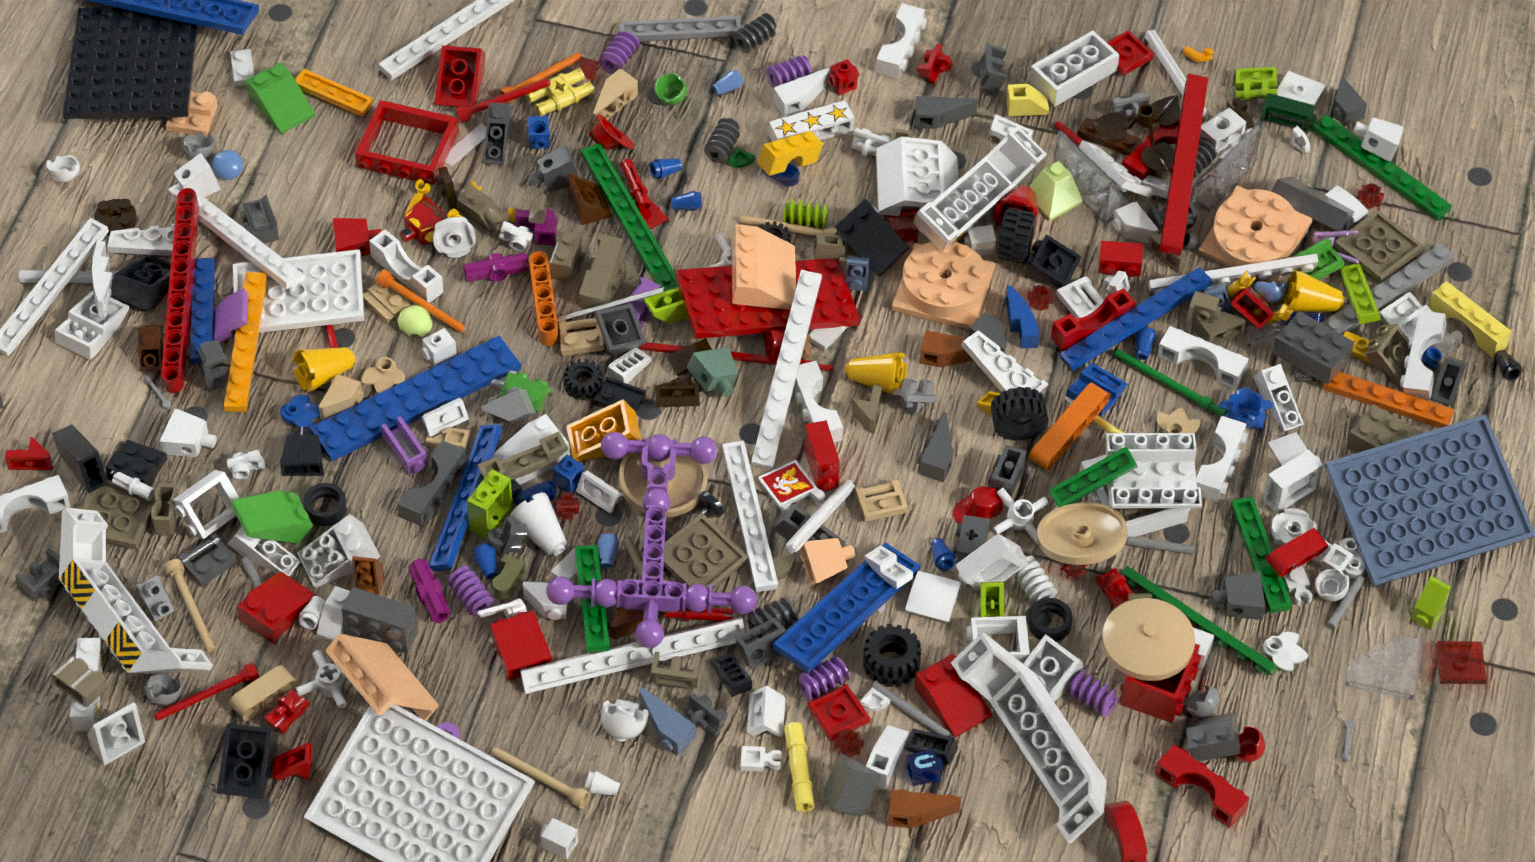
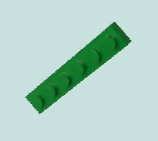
M1247 497L1232 500L1231 508L1254 572H1260L1264 600L1269 614L1291 610L1292 603L1283 578L1278 577L1265 560L1273 551L1254 498Z
M597 545L575 546L578 585L592 586V578H595V583L601 580ZM580 598L586 652L609 651L610 644L605 607L598 606L595 602L594 607H591V599Z

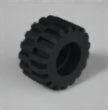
M1014 208L1007 209L999 236L998 259L1024 264L1029 255L1034 233V212Z
M1030 387L1010 388L1007 391H1002L1000 395H996L991 402L990 407L994 430L998 433V436L1004 437V439H1012L1014 441L1026 440L1042 433V430H1045L1047 427L1048 415L1045 398L1036 389H1031Z
M887 624V627L879 626L878 631L872 630L870 636H867L864 643L863 667H865L866 674H870L871 680H878V683L881 685L885 683L887 687H892V684H896L898 687L902 686V682L907 684L910 682V678H915L920 668L921 643L920 640H917L915 633L910 634L911 630L909 628L902 629V625L897 624V627H892V624ZM896 652L902 655V657L888 659L882 656V654Z

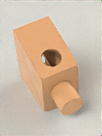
M838 538L806 541L799 549L810 586H814L847 569L846 560L855 558L853 546L849 545L841 548Z

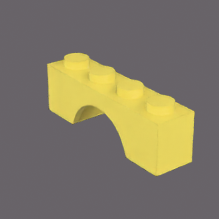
M1446 281L1432 293L1429 304L1430 310L1437 313H1445L1446 319L1456 318L1465 323L1472 331L1477 346L1489 356L1494 358L1498 351L1504 350L1507 347L1512 331Z

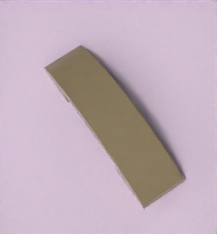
M558 431L539 439L540 445L501 461L497 456L477 465L483 478L493 469L513 480L547 466L568 450V447Z

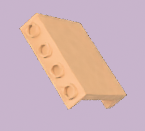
M338 634L325 650L379 715H383L393 704L410 707L419 718L427 721L439 706L387 643Z

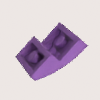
M244 288L225 298L215 309L213 341L218 339L220 343L233 337L235 329L247 325L248 292Z

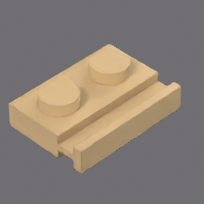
M375 284L368 289V292L363 293L364 303L386 324H389L393 318L397 319L404 308L411 306L410 301L390 287L387 289Z

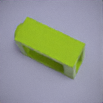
M492 469L468 498L470 532L487 540L489 531L495 528L498 529L506 517H508L513 510L511 478Z

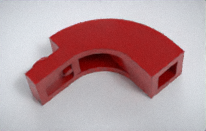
M1127 800L1104 804L1107 828L1111 829L1116 837L1121 862H1147L1146 855L1148 851L1144 833L1132 804Z

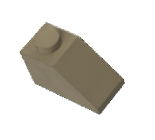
M1221 312L1219 319H1214L1213 324L1196 319L1194 332L1199 338L1218 345L1243 334L1246 319L1242 316Z

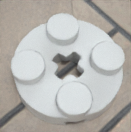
M465 217L447 218L435 225L433 233L434 246L437 251L446 253L448 257L456 258L468 254L470 248L476 242L475 230ZM455 234L458 235V240L454 241L453 238L449 237Z
M1291 508L1284 510V513L1277 514L1274 517L1271 534L1274 538V543L1277 546H1282L1312 528L1317 530L1315 521L1313 522L1309 518L1308 513L1300 509ZM1294 526L1298 532H1292L1289 529Z

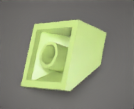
M1059 161L1043 169L1029 186L1035 192L1038 210L1049 221L1083 202L1072 174Z

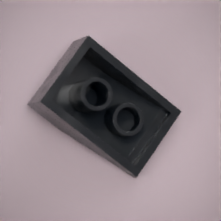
M866 198L835 226L860 257L870 258L869 266L879 277L910 249L876 206Z
M142 255L114 274L111 298L117 299L123 304L137 306L140 310H151L160 303L169 290L171 263L150 255Z
M226 724L217 794L264 798L276 754L279 731L272 728Z

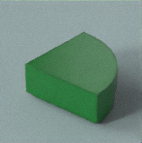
M737 148L727 160V166L734 168L746 167L755 161V155Z

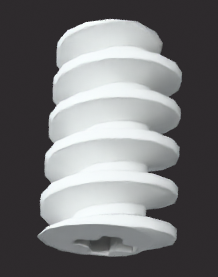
M1027 556L1026 559L1029 564L1014 574L1017 582L1025 591L1026 596L1033 605L1043 598H1055L1058 591L1056 588H1053L1052 582L1048 581V576L1044 575L1045 571L1040 568L1038 561H1034L1035 556Z

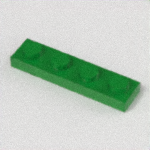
M1127 446L1049 489L1058 507L1072 504L1132 471L1138 465Z

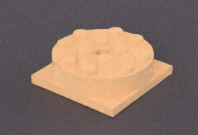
M1236 186L1231 196L1219 207L1214 219V225L1202 243L1199 254L1228 267L1292 258L1311 225L1312 218L1295 211L1287 200L1276 193L1260 189L1247 190ZM1275 274L1267 279L1256 277V279L1267 283L1275 281L1277 284L1281 275Z
M933 242L924 245L915 243L912 253L904 263L902 280L892 304V311L969 330L979 317L996 268V263L983 260L969 246L954 242L944 252L937 248Z

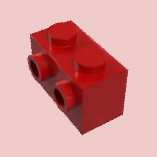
M1101 240L1098 273L1116 275L1118 271L1126 272L1127 276L1140 277L1143 244Z

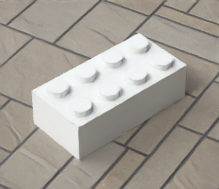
M1091 31L1033 64L1030 69L1029 83L1047 96V100L1051 104L1057 106L1116 72L1119 54L1098 34Z

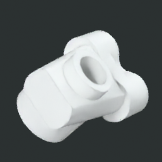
M504 221L499 235V239L507 242L510 241V247L519 252L525 251L526 247L530 246L533 234L530 233L527 227H516Z
M259 450L250 451L248 454L239 452L235 453L233 458L227 459V466L233 478L245 479L250 476V470L265 468V461L263 456L260 455Z

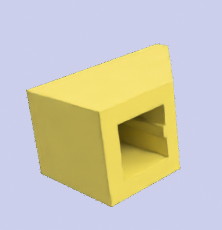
M1029 84L1008 85L1006 99L1008 116L1049 115L1047 96Z

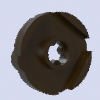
M127 198L101 201L98 203V208L94 213V220L108 227L109 232L106 234L110 236L111 231L129 229L137 223L136 209ZM118 215V218L113 220V216Z

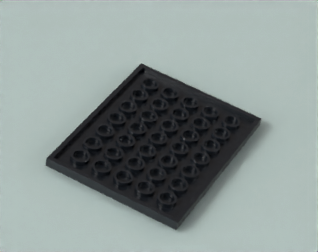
M118 7L78 8L63 108L64 119L188 117L198 25Z

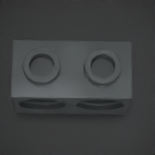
M776 618L735 637L740 656L750 669L780 655L772 649L773 643L786 631Z

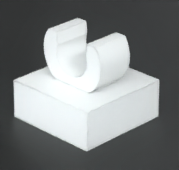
M1118 271L1114 277L1109 275L1103 281V283L1108 284L1106 291L1111 294L1123 288L1127 292L1130 289L1126 272Z

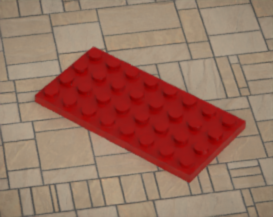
M828 258L795 261L796 288L801 270L822 274L809 330L859 326L860 317L839 260ZM732 266L676 270L675 278L695 339L766 333L767 330L780 329L784 331L786 329L791 310L732 304Z

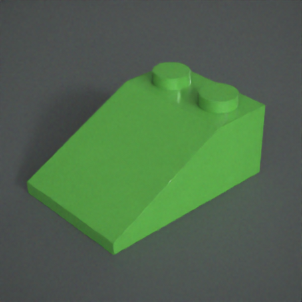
M281 62L246 80L249 98L280 134L316 116L294 77Z
M279 490L232 500L230 503L248 537L299 544L313 527L308 513L300 502L299 496L293 492Z

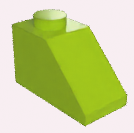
M679 287L643 299L652 315L668 324L688 318Z
M1431 576L1414 607L1411 620L1415 621L1419 626L1431 630L1445 610L1451 586Z

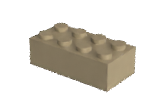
M1373 404L1350 432L1346 448L1359 453L1419 435L1423 432Z

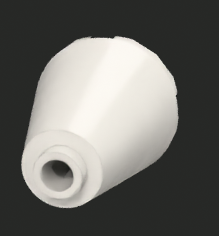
M541 492L531 496L534 499L531 502L527 503L525 500L511 512L510 517L514 518L515 524H525L526 536L548 555L554 554V556H557L566 549L564 546L567 542L549 497L546 493Z

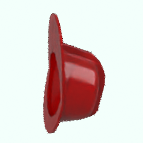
M597 115L598 122L589 133V136L596 144L600 143L604 149H613L621 144L630 149L635 148L634 143L628 136L613 126L603 115Z
M980 486L972 490L969 496L960 500L955 505L953 517L960 524H962L963 515L992 519L1001 514L1003 502L997 496L995 488L991 489Z

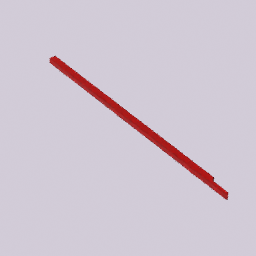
M646 342L637 348L646 351L675 353L687 346ZM731 352L733 360L772 365H777L778 357L770 358L767 355ZM801 359L800 364H804V363H808V362H813V361H812V360H803V359ZM818 364L820 370L832 371V365Z

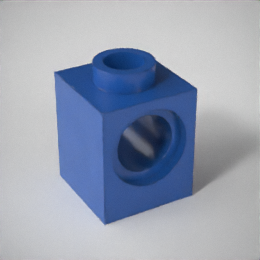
M549 116L528 117L529 149L550 148Z
M566 455L553 468L554 484L571 495L577 489L581 475L584 472V465Z

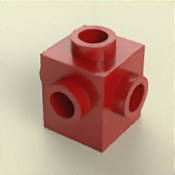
M849 59L830 66L829 82L839 96L857 89L859 71L855 65L851 64Z

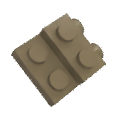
M1397 323L1383 325L1376 331L1378 334L1377 338L1367 344L1368 351L1365 355L1376 370L1384 369L1395 385L1400 384L1401 376L1405 375L1407 370L1404 369L1405 358L1410 356L1411 350L1408 349L1409 339Z

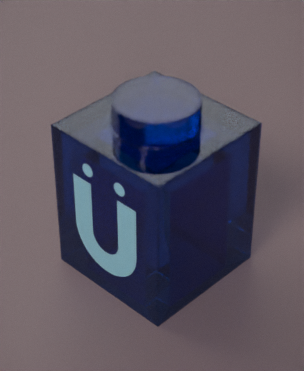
M934 749L907 755L906 769L913 787L940 780L943 763L941 757L936 756Z

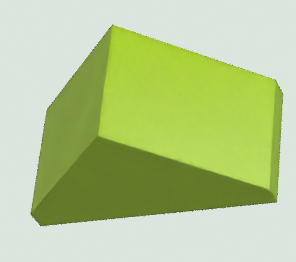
M1003 581L980 583V617H1004Z

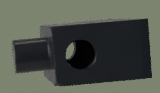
M300 427L298 435L287 436L280 459L282 476H324L319 436L311 435L312 430L309 427Z

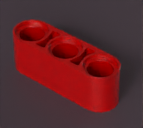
M1312 528L1271 552L1265 560L1278 577H1282L1322 554L1329 545L1318 531Z

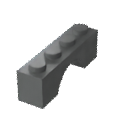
M443 440L431 455L432 469L437 473L436 478L424 487L408 488L397 504L399 517L421 527L426 520L431 519L437 504L442 503L448 488L453 487L459 472L464 471L467 464L465 450Z

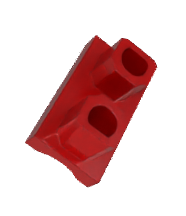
M936 44L934 50H926L924 61L927 64L919 63L917 67L919 77H927L930 84H935L940 73L949 72L953 67L950 56L942 52V44Z
M1116 568L1106 574L1096 576V582L1101 587L1102 592L1108 597L1114 609L1128 601V593H1133L1126 584V578L1120 575Z
M291 690L285 697H280L277 700V705L264 717V720L275 730L279 731V733L284 734L289 729V726L304 714V711L310 706V702Z

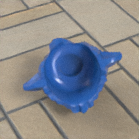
M1246 386L1240 387L1239 390L1230 395L1229 400H1225L1219 405V408L1227 410V414L1224 417L1246 423V428L1248 429L1252 426L1255 429H1262L1266 419L1265 411L1274 407L1271 401L1263 400L1260 394L1253 392V390L1249 387L1246 388Z

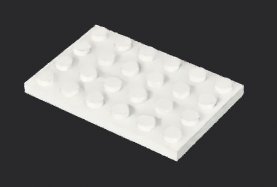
M360 250L283 258L303 274V282L288 289H285L268 275L259 333L365 321ZM252 262L233 264L234 293L243 289L246 272H265Z

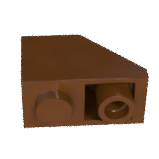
M162 324L140 325L137 328L140 371H160L163 358Z
M621 606L617 608L616 616L613 615L609 621L608 627L611 629V638L618 639L635 633L638 624L644 620V610L625 609Z

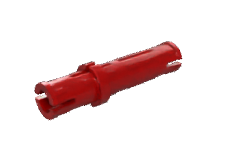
M631 159L622 160L620 167L629 183L632 197L636 199L642 212L650 210L652 203L647 195L648 190L642 184Z
M685 606V611L681 609L675 612H665V618L685 619V621L690 619L726 621L733 619V616H724V614H733V610L731 608L711 607V613H708V608L702 612H694Z

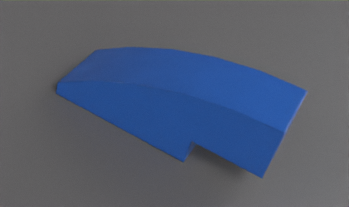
M1011 285L1006 286L1005 302L1010 332H1019L1021 349L1038 348L1040 334L1031 309Z

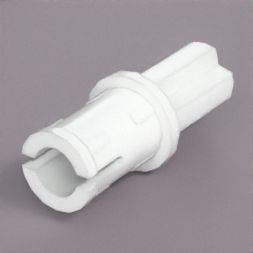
M120 472L113 476L112 483L127 490L131 495L136 494L147 501L152 500L155 495V488L140 482L138 478L133 479Z

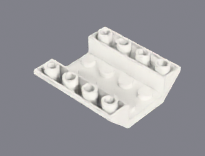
M899 137L876 148L878 210L883 215L899 216L902 206L923 208L929 201L931 203L959 180L958 157L942 141Z
M1106 433V457L1127 446L1138 465L1137 468L1107 484L1108 503L1112 508H1202L1201 489L1197 487L1195 471V433Z

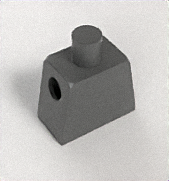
M567 145L539 158L537 163L540 171L529 174L533 186L544 182L547 190L550 192L567 188V176L569 174L578 177Z
M1260 572L1226 577L1222 590H1211V603L1224 604L1225 613L1229 617L1263 620L1265 601Z

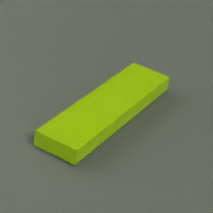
M1360 264L1340 268L1339 274L1359 325L1380 321V313Z

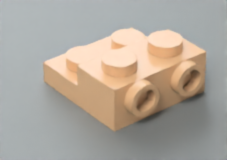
M191 90L188 117H169L166 130L193 135L202 132L204 136H207L217 109L216 96H213L208 91L200 94L194 93Z

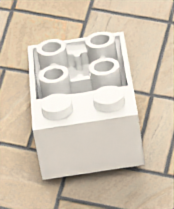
M350 514L297 553L315 588L354 573L352 556L375 559L380 557L364 524Z

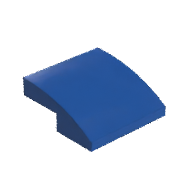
M1091 363L1080 373L1079 379L1067 389L1065 396L1075 400L1089 383H1094L1110 393L1108 403L1098 414L1102 417L1120 397L1128 383Z

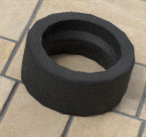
M320 483L312 486L305 493L303 499L304 509L313 524L331 526L340 522L347 511L345 494L337 485ZM323 497L334 498L338 501L335 509L328 512H319L312 508V504Z
M1043 598L1031 607L1028 621L1029 630L1040 641L1045 634L1055 642L1063 640L1071 629L1073 618L1071 609L1059 599ZM1044 612H1052L1061 616L1064 623L1057 628H1047L1039 624L1037 617Z

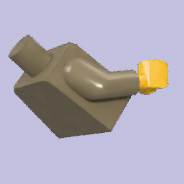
M472 181L467 188L460 190L455 196L460 213L489 232L497 224L504 223V221L516 222L517 211L515 208L509 207L508 212H500L493 199L481 192L483 187L475 185V181Z

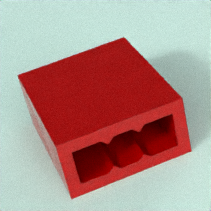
M827 420L805 424L804 451L815 485L822 491L838 488L840 461Z
M534 610L520 612L514 617L498 619L490 624V635L508 681L521 677L520 670L552 662L551 653Z

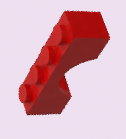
M1179 122L1169 127L1159 125L1153 132L1155 145L1161 142L1176 144ZM1149 134L1143 143H1139L1130 155L1124 157L1121 163L1132 176L1138 177L1141 181L1148 175L1153 176L1154 170L1147 168L1141 159L1143 150L1147 147H1152Z
M1124 288L1106 296L1102 304L1085 317L1074 318L1069 314L1054 321L1051 339L1063 352L1134 308L1136 302Z
M1174 744L1157 762L1155 775L1173 788L1183 784H1193L1203 788L1210 795L1213 802L1211 815L1229 828L1247 810L1250 798L1244 791L1236 789L1223 776L1215 774L1206 764L1191 757L1185 749H1180Z

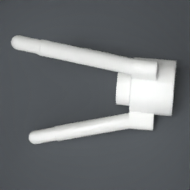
M519 598L506 604L480 610L477 614L482 618L504 611L508 619L520 612H527L523 601Z

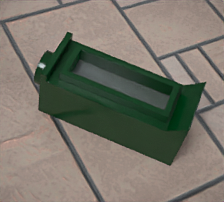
M1268 93L1262 108L1260 122L1268 120L1294 128L1298 126L1308 133L1310 125L1314 126L1317 114H1314L1315 105Z

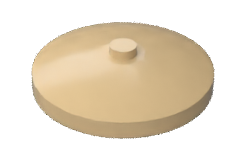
M627 453L619 469V486L625 499L634 508L646 514L642 504L643 497L647 492L646 479L641 476L642 453ZM676 455L675 477L669 480L667 486V494L670 497L671 504L666 512V517L679 516L692 510L699 504V494L702 491H706L708 480L705 464L696 463L691 456ZM648 457L647 461L653 464V468L661 467L664 469V464L670 463V457L662 462L653 461Z
M1090 502L1072 503L1056 508L1040 521L1037 528L1038 545L1042 552L1053 560L1072 565L1098 563L1114 556L1124 547L1128 536L1126 521L1118 511L1103 504Z
M1140 598L1119 605L1109 614L1103 627L1102 645L1107 658L1119 671L1136 679L1156 681L1172 677L1187 666L1194 651L1195 633L1189 619L1175 606L1157 599Z

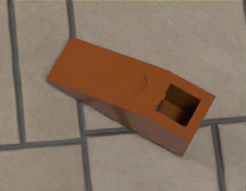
M925 331L920 349V364L945 367L974 360L961 346V343L967 338Z
M352 556L356 588L381 595L384 582L383 564L375 558Z
M904 789L891 790L888 826L914 828L960 812L961 797L953 794L939 795L930 792H909Z

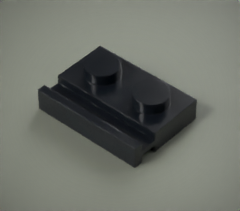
M606 377L604 384L601 385L594 397L593 403L596 406L605 408L624 399L637 413L643 398L646 397V390Z

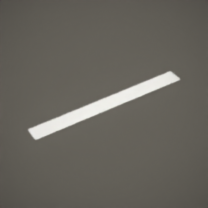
M664 287L558 317L557 322L663 292Z

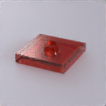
M1436 641L1435 650L1440 684H1486L1487 678L1482 642Z

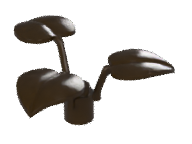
M1178 95L1162 98L1152 104L1140 105L1138 115L1133 116V120L1129 125L1125 115L1111 112L1092 120V126L1103 139L1118 142L1127 137V130H1130L1137 121L1141 127L1149 129L1152 146L1143 150L1141 156L1143 164L1152 170L1170 171L1173 164L1174 149L1166 142L1155 145L1152 125L1158 122L1163 127H1169L1179 122L1181 110Z

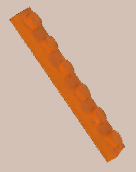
M1340 371L1328 385L1323 384V390L1371 406L1374 404L1381 409L1438 428L1449 426L1454 413L1452 408Z

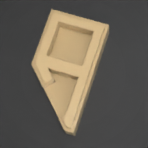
M448 427L437 436L427 438L425 444L428 447L437 448L443 440L466 451L470 431Z

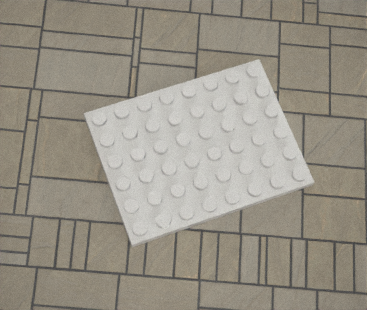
M392 704L383 715L377 714L369 705L304 818L382 862H490L535 781L397 705Z

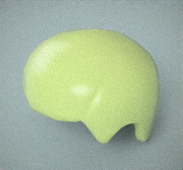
M417 305L404 308L397 320L399 329L407 336L417 334L419 337H423L431 330L433 325L428 311Z

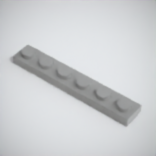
M740 16L620 22V31H628L634 34L639 41L732 37L733 32H737L741 28Z

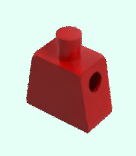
M333 218L336 252L360 250L361 257L371 253L369 241L381 233V229L368 230L365 218Z

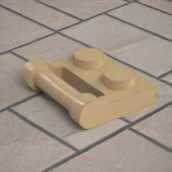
M596 317L566 322V320L559 321L562 356L605 350V342ZM596 326V329L568 333V330Z
M898 479L872 487L854 488L855 497L865 522L908 513V506ZM892 491V492H890V493L881 494V495H876V494H880V493H885V492Z

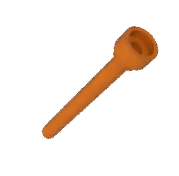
M577 52L514 87L506 86L500 89L499 96L550 77L581 60L582 54ZM515 99L505 102V104H509L513 102Z
M383 269L377 276L375 283L380 287H386L387 289L390 287L411 302L426 309L430 314L458 332L464 331L465 326L396 282L394 277H392V273Z

